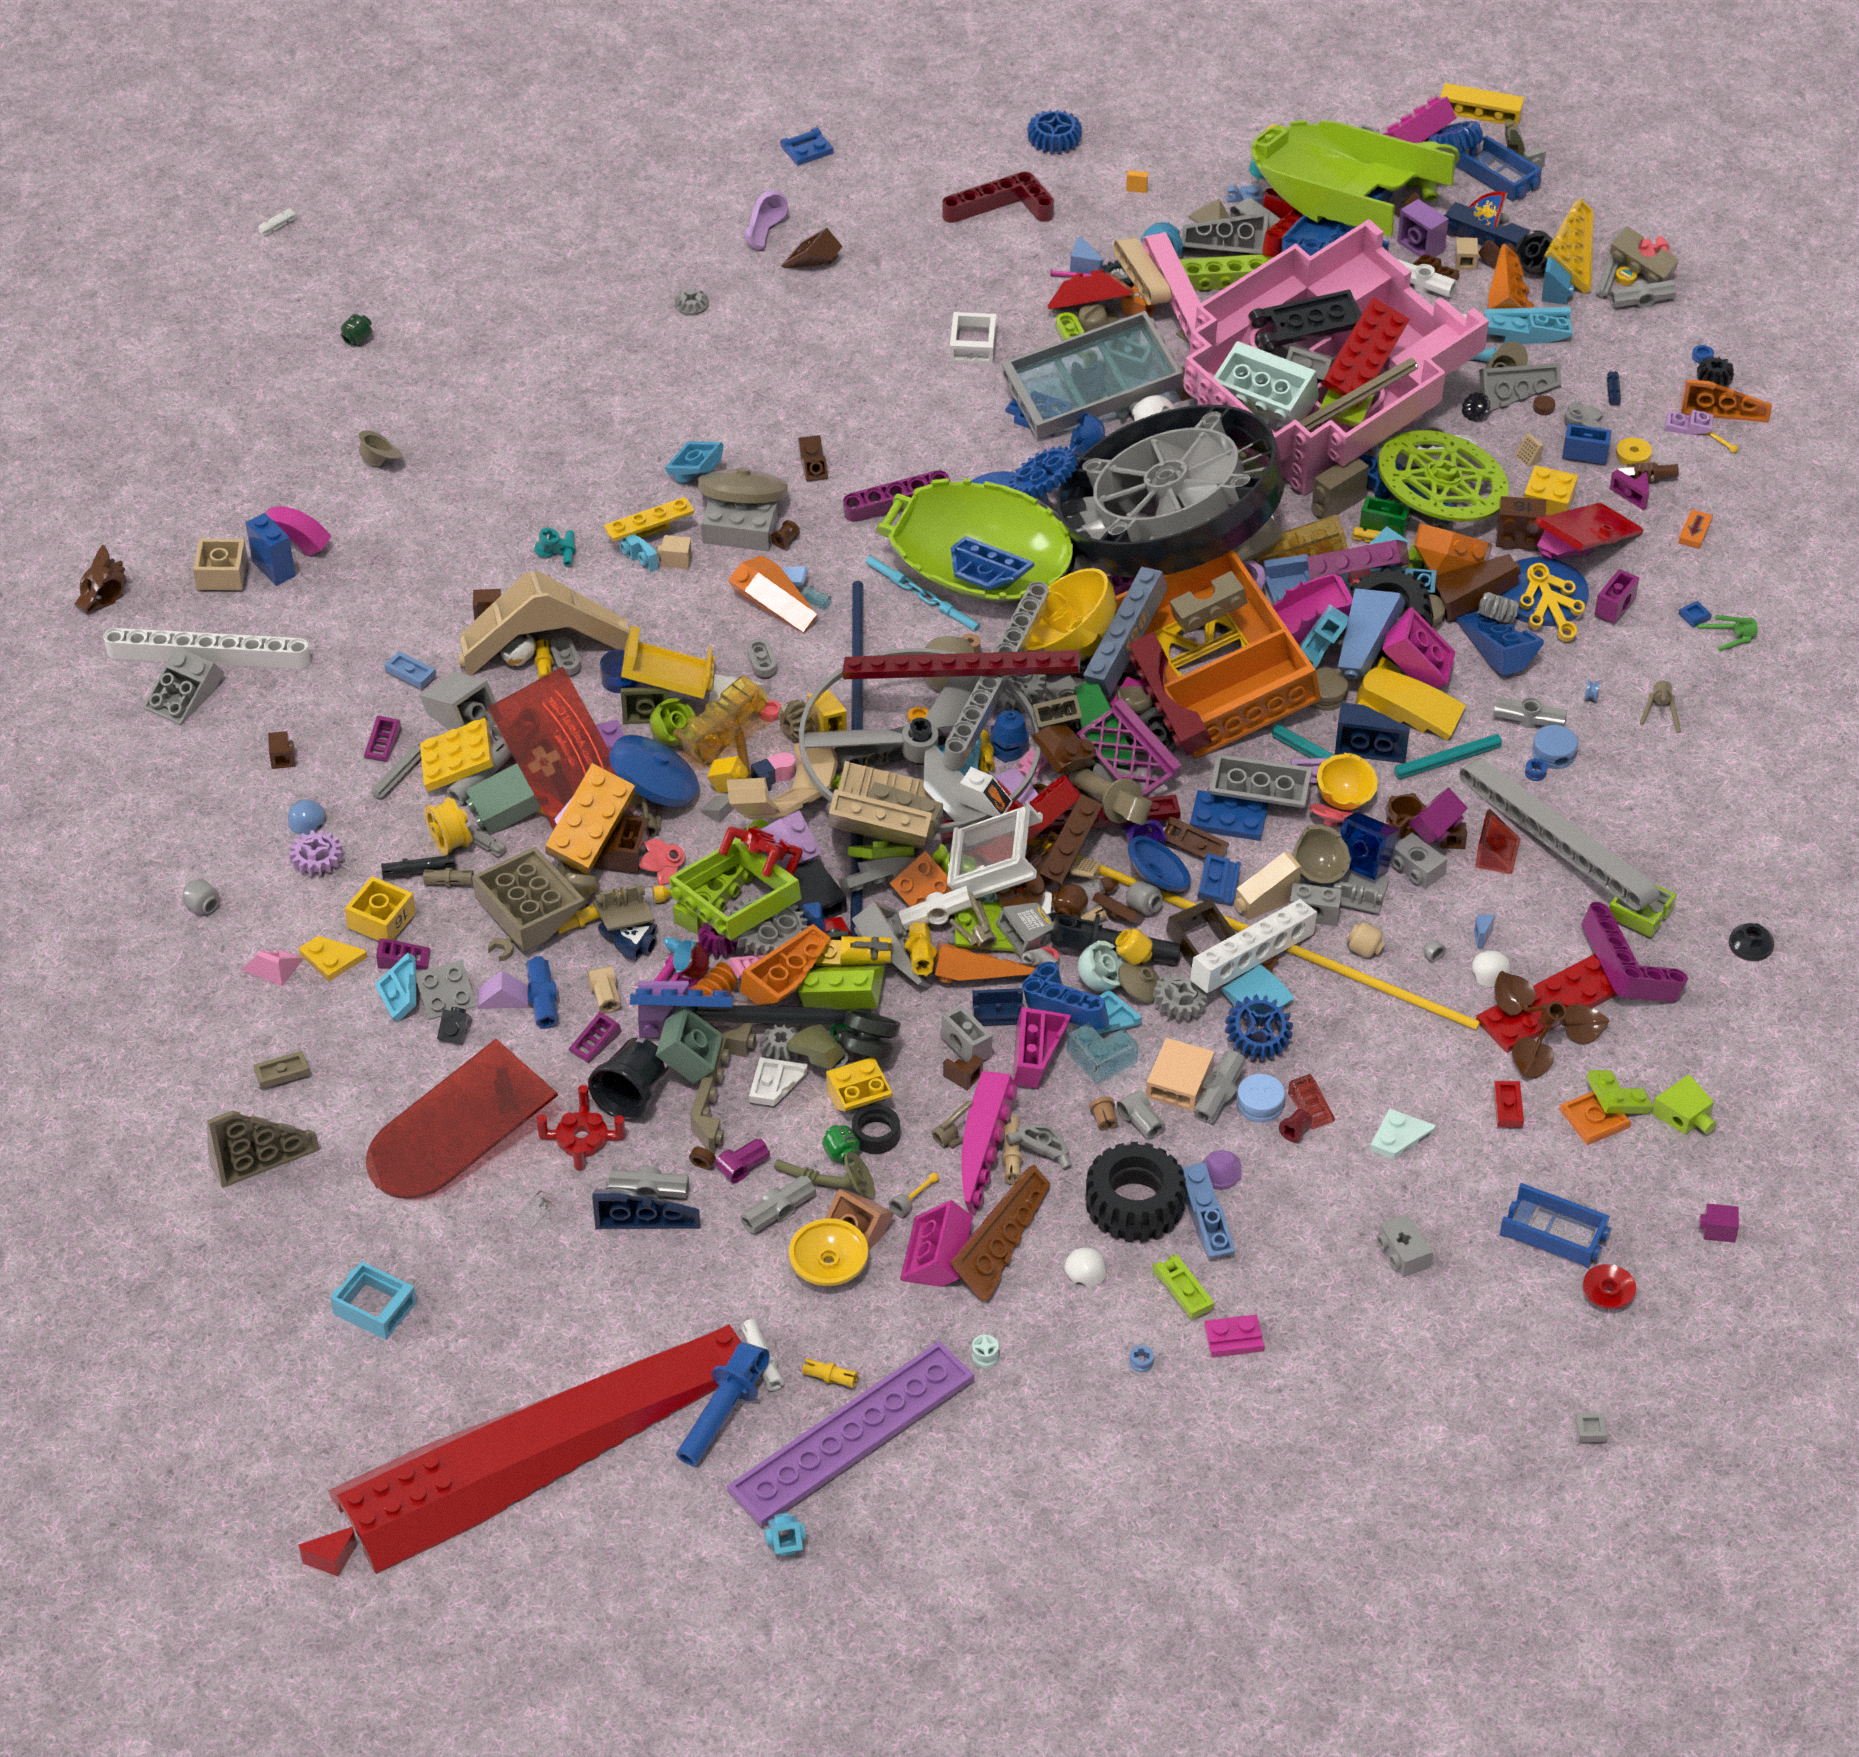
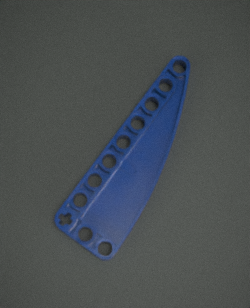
M1378 186L1366 197L1388 203L1394 191H1388L1386 188ZM1304 215L1282 238V252L1297 244L1311 256L1356 227L1347 226L1335 220H1327L1325 217L1316 222Z

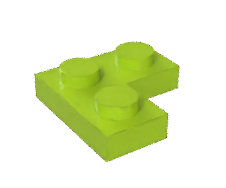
M1589 1070L1586 1078L1605 1114H1650L1653 1105L1643 1088H1621L1612 1070Z

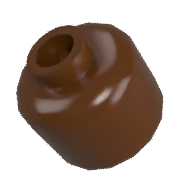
M1077 884L1064 885L1059 889L1052 906L1056 915L1066 914L1080 918L1089 900L1084 888Z

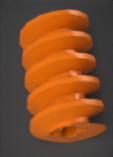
M719 962L716 967L710 970V973H707L691 989L703 990V995H713V990H729V995H731L732 990L738 988V982L732 968L725 962Z

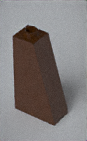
M1506 554L1436 575L1434 595L1444 602V615L1447 620L1451 621L1480 606L1479 604L1484 593L1489 592L1500 595L1519 585L1520 565L1518 561L1514 562L1510 554Z

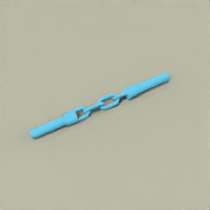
M871 555L867 557L866 563L889 577L890 581L916 593L921 600L930 605L937 606L941 613L948 617L951 616L974 632L979 630V623L955 609L949 602L941 601L937 595L929 590H923L906 575L898 570L891 569ZM905 581L909 582L908 586L904 585ZM925 593L933 597L932 601L925 598Z

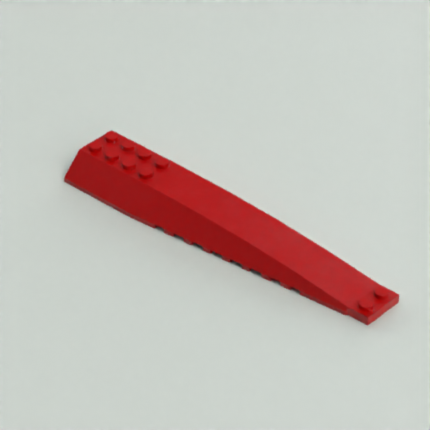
M728 1324L702 1337L428 1443L328 1490V1493L339 1512L346 1514L362 1542L364 1555L375 1574H378L482 1524L508 1509V1505L517 1500L520 1502L531 1496V1492L542 1486L544 1488L547 1487L559 1476L565 1473L568 1475L575 1471L580 1464L587 1460L592 1461L600 1456L601 1452L612 1446L613 1448L623 1443L624 1439L635 1433L636 1435L647 1430V1426L652 1423L661 1422L671 1416L670 1413L679 1408L682 1410L712 1393L719 1386L712 1377V1370L716 1366L727 1365L741 1340L731 1325Z

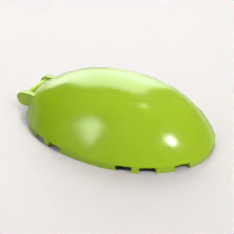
M949 478L932 480L929 485L916 488L912 498L896 494L893 498V505L885 519L876 527L877 533L889 538L901 558L924 578L953 593L983 601L1010 602L1021 600L1031 583L1039 581L1047 586L1051 585L1066 574L1072 561L1073 544H1071L1069 532L1063 525L1062 520L1059 521L1049 507L1045 509L1038 504L1037 499L1021 491L987 481L984 484L972 483L971 479L963 478V482H949ZM900 509H905L895 527L892 526ZM967 536L1034 562L1035 566L1006 590H986L954 577L951 547Z

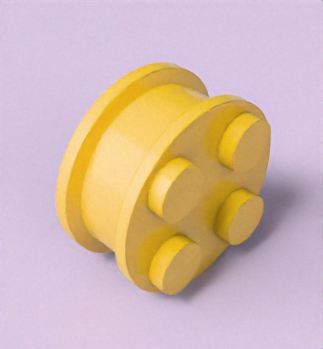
M447 797L443 799L442 804L435 807L432 805L425 806L424 814L429 832L443 855L451 854V849L459 846L466 848L473 842L472 835L466 825L468 822L467 814L464 809L459 810L453 798Z

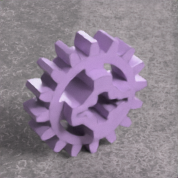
M311 830L310 835L307 836L302 833V839L295 838L294 845H290V861L293 862L294 869L299 868L301 874L308 871L309 876H312L314 872H318V875L322 876V871L326 870L330 873L331 867H338V861L343 859L342 843L339 842L338 837L333 838L331 832L324 835L323 830H320L318 834Z

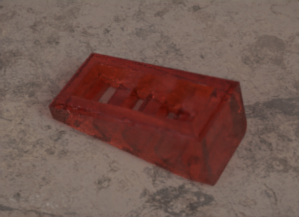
M1311 1074L1289 1082L1288 1094L1298 1109H1303L1309 1113L1312 1118L1310 1125L1312 1130L1335 1121L1330 1107ZM1319 1112H1323L1322 1115L1313 1117L1314 1114H1317V1113H1319Z

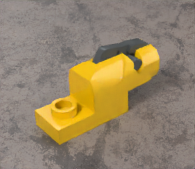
M842 936L841 940H830L816 961V966H866V964L891 963L892 938Z

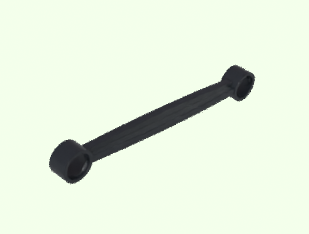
M673 1006L672 1015L684 1006ZM686 1006L703 1020L738 1023L845 1024L844 1020L847 1012L846 1009L797 1006ZM848 1009L873 1013L871 1009Z

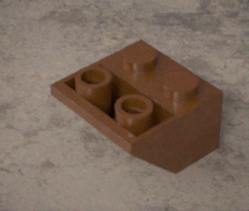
M622 816L594 867L639 873V864L646 851L644 842L649 840L648 818Z

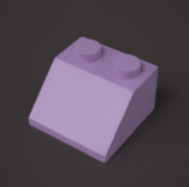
M800 810L780 818L761 829L774 835L773 838L778 843L782 839L788 844L802 848L803 854L797 867L813 861L822 854ZM761 851L762 854L768 857L769 853ZM786 854L783 860H777L776 864L786 870L791 855Z

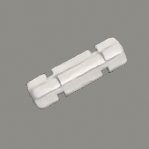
M287 209L267 220V223L260 224L258 226L260 234L267 236L272 231L286 225L287 221L290 223L295 220V212Z

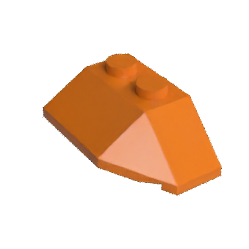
M1420 523L1414 547L1419 551L1427 569L1436 570V575H1440L1488 560L1492 544Z

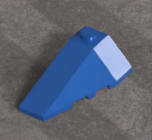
M1477 612L1456 618V622L1489 665L1504 676H1510L1515 672L1523 671L1544 645V640L1526 629L1522 632L1516 631L1514 625H1499L1496 619Z

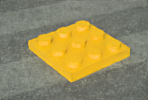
M486 718L474 720L467 725L451 729L444 734L428 738L420 743L423 781L427 792L494 767L490 728Z

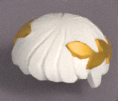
M526 634V639L521 637L507 645L500 652L505 663L510 666H521L526 663L536 651L534 639L529 634Z

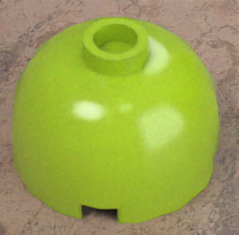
M669 698L657 705L650 716L649 726L654 738L658 742L670 747H678L694 738L695 730L698 728L697 718L692 708L688 704L684 706L679 702L680 699Z

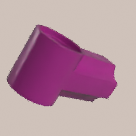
M756 1138L736 1151L731 1149L723 1151L717 1157L715 1165L731 1183H738L747 1176L751 1168L770 1158V1151L761 1138Z

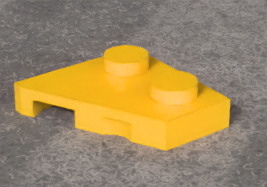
M317 936L298 948L299 954L328 981H331L367 958V952L364 949L322 936Z

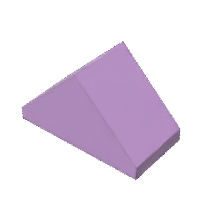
M502 970L479 987L478 1009L528 1008V985Z

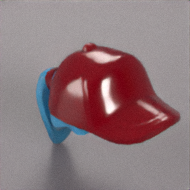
M671 937L664 938L665 946L674 953L673 965L676 973H678L677 975L687 979H697L709 970L708 952L699 942H694L693 940L681 941Z

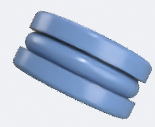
M1545 726L1535 734L1532 749L1533 757L1545 761L1547 768L1561 769L1568 767L1576 758L1578 748L1577 736L1573 731L1564 726Z

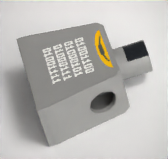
M1038 903L1003 907L996 924L1019 956L1022 957L1024 952L1039 949L1050 942L1057 915L1056 912L1046 914Z

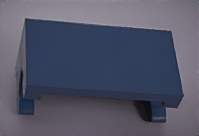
M1022 988L972 990V1014L983 1026L1017 1025L1021 1008L1024 1007Z

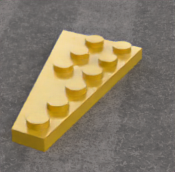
M1580 198L1573 203L1544 256L1547 259L1548 257H1553L1571 275V283L1574 285V288L1586 294L1591 291L1594 210Z

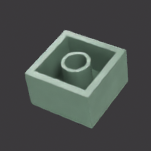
M684 1006L665 1020L656 1056L694 1084L714 1071L723 1034Z

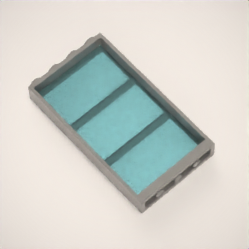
M1146 311L1002 362V377L1037 439L1080 424L1077 420L1083 412L1100 417L1130 406L1145 397L1160 395L1182 387V377H1184L1180 364H1176L1172 350L1167 349L1162 333H1158L1154 319L1149 318Z

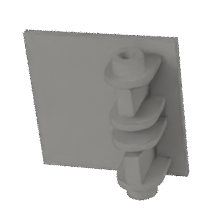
M1348 869L1345 875L1334 884V889L1342 890L1340 906L1379 914L1389 877Z
M463 960L416 972V987L418 993L420 992L428 1020L442 1016L443 1009L451 1011V1007L469 1009L477 1006Z

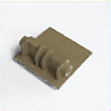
M643 885L627 886L626 891L624 887H620V895L617 888L613 889V891H601L598 895H595L593 904L608 931L655 921L651 910L642 896L645 895Z

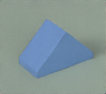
M1081 236L1077 237L1071 254L1070 272L1091 274V271L1101 270L1103 268V258Z

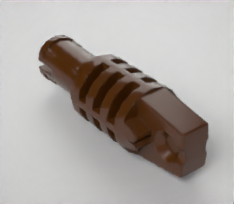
M1634 463L1627 464V468H1618L1633 479H1637L1646 472L1648 483L1656 482L1659 478H1676L1679 476L1678 464Z

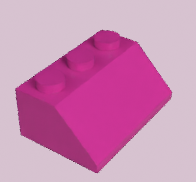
M1411 607L1386 633L1383 650L1409 677L1437 689L1448 684L1456 651Z
M953 1200L916 1216L900 1279L905 1282L943 1287L958 1280L960 1275L949 1262L968 1241L973 1216Z

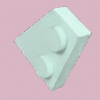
M1389 1109L1371 1143L1370 1151L1395 1159L1403 1154L1406 1149H1411L1417 1145L1424 1136L1434 1134L1436 1125Z

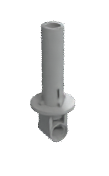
M525 709L507 727L499 724L495 725L492 728V734L496 741L492 745L494 767L454 782L447 789L449 797L453 798L459 805H463L469 799L466 789L491 777L511 756L519 761H524L528 757L526 746L540 731L539 713L534 709ZM531 722L534 725L529 726L524 723Z

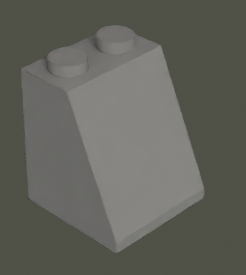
M454 671L419 695L427 715L448 730L457 729L482 718H486L491 729L503 720L488 681L485 679Z

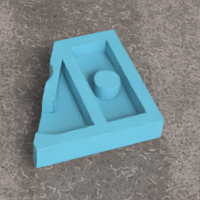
M409 953L402 957L375 983L392 1019L398 1022L416 1006L415 957Z
M1107 990L1099 997L1103 998L1109 1016L1108 1026L1101 1030L1077 1026L1091 1036L1140 1025L1142 1023V1016L1110 990Z

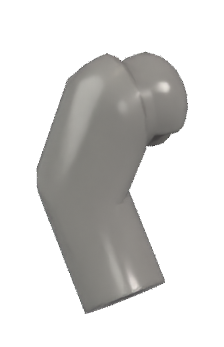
M1041 948L1024 952L1021 957L1022 963L1027 966H1038L1049 961L1056 963L1058 966L1060 964L1059 960Z

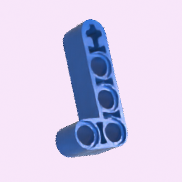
M1054 962L1041 963L1022 984L1028 1008L1071 1015L1070 1023L1092 1030H1101L1109 1024V1016L1104 999L1063 985L1058 965Z

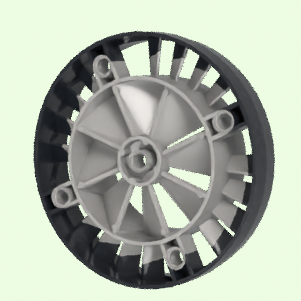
M1195 405L1171 409L1132 422L1114 431L1087 450L1078 459V466L1075 467L1076 471L1071 473L1072 477L1066 478V483H1061L1057 495V510L1060 520H1062L1063 525L1069 532L1071 543L1078 555L1092 568L1100 569L1110 575L1136 578L1141 567L1162 571L1163 575L1173 574L1217 559L1244 543L1264 526L1276 511L1284 492L1285 482L1281 455L1269 425L1263 419L1247 410L1225 405ZM1236 445L1244 446V448L1238 451ZM1248 448L1262 453L1244 461H1241L1239 456L1240 453ZM1267 456L1270 459L1267 467L1249 471L1244 470L1243 465L1258 458ZM1265 470L1262 477L1249 475ZM1177 497L1180 498L1185 508H1181ZM1153 500L1159 501L1154 517L1134 518L1146 504Z

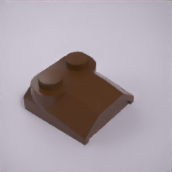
M1065 723L1048 726L1033 735L1034 740L1057 774L1091 768L1095 763L1093 757L1096 755V750L1092 742L1079 739Z

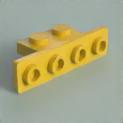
M682 497L604 525V530L612 541H617L634 534L643 538L669 529V522L694 514V508L686 497Z

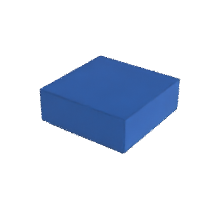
M1698 601L1679 609V615L1692 628L1711 620L1712 614Z

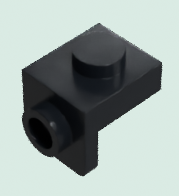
M451 1007V1011L443 1009L437 1039L463 1044L467 1024L472 1021V1017L463 1008Z

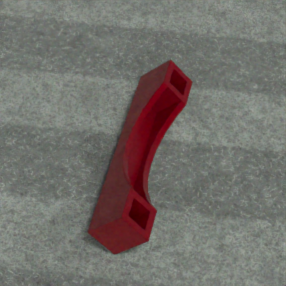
M1154 631L1129 643L1128 645L1132 651L1129 657L1134 667L1139 665L1141 668L1137 672L1142 682L1148 681L1149 685L1146 686V689L1151 699L1157 698L1158 702L1154 704L1160 716L1166 715L1167 718L1163 719L1169 732L1174 730L1175 735L1172 738L1178 749L1183 747L1186 754L1189 755L1212 743L1211 737L1198 712L1178 705L1166 694L1164 677L1168 659Z

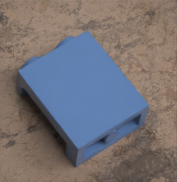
M1307 554L1263 561L1266 577L1265 587L1272 605L1283 599L1286 593L1285 589H1293L1298 586L1300 579L1302 583L1311 580Z

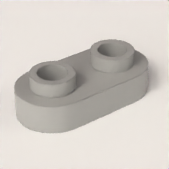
M566 637L554 639L550 644V649L558 672L567 676L576 674L580 670V659L572 640Z
M765 639L751 640L747 645V654L754 673L760 677L772 676L776 672V659L770 643Z

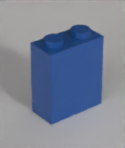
M266 513L245 522L252 562L275 586L295 577L289 536Z

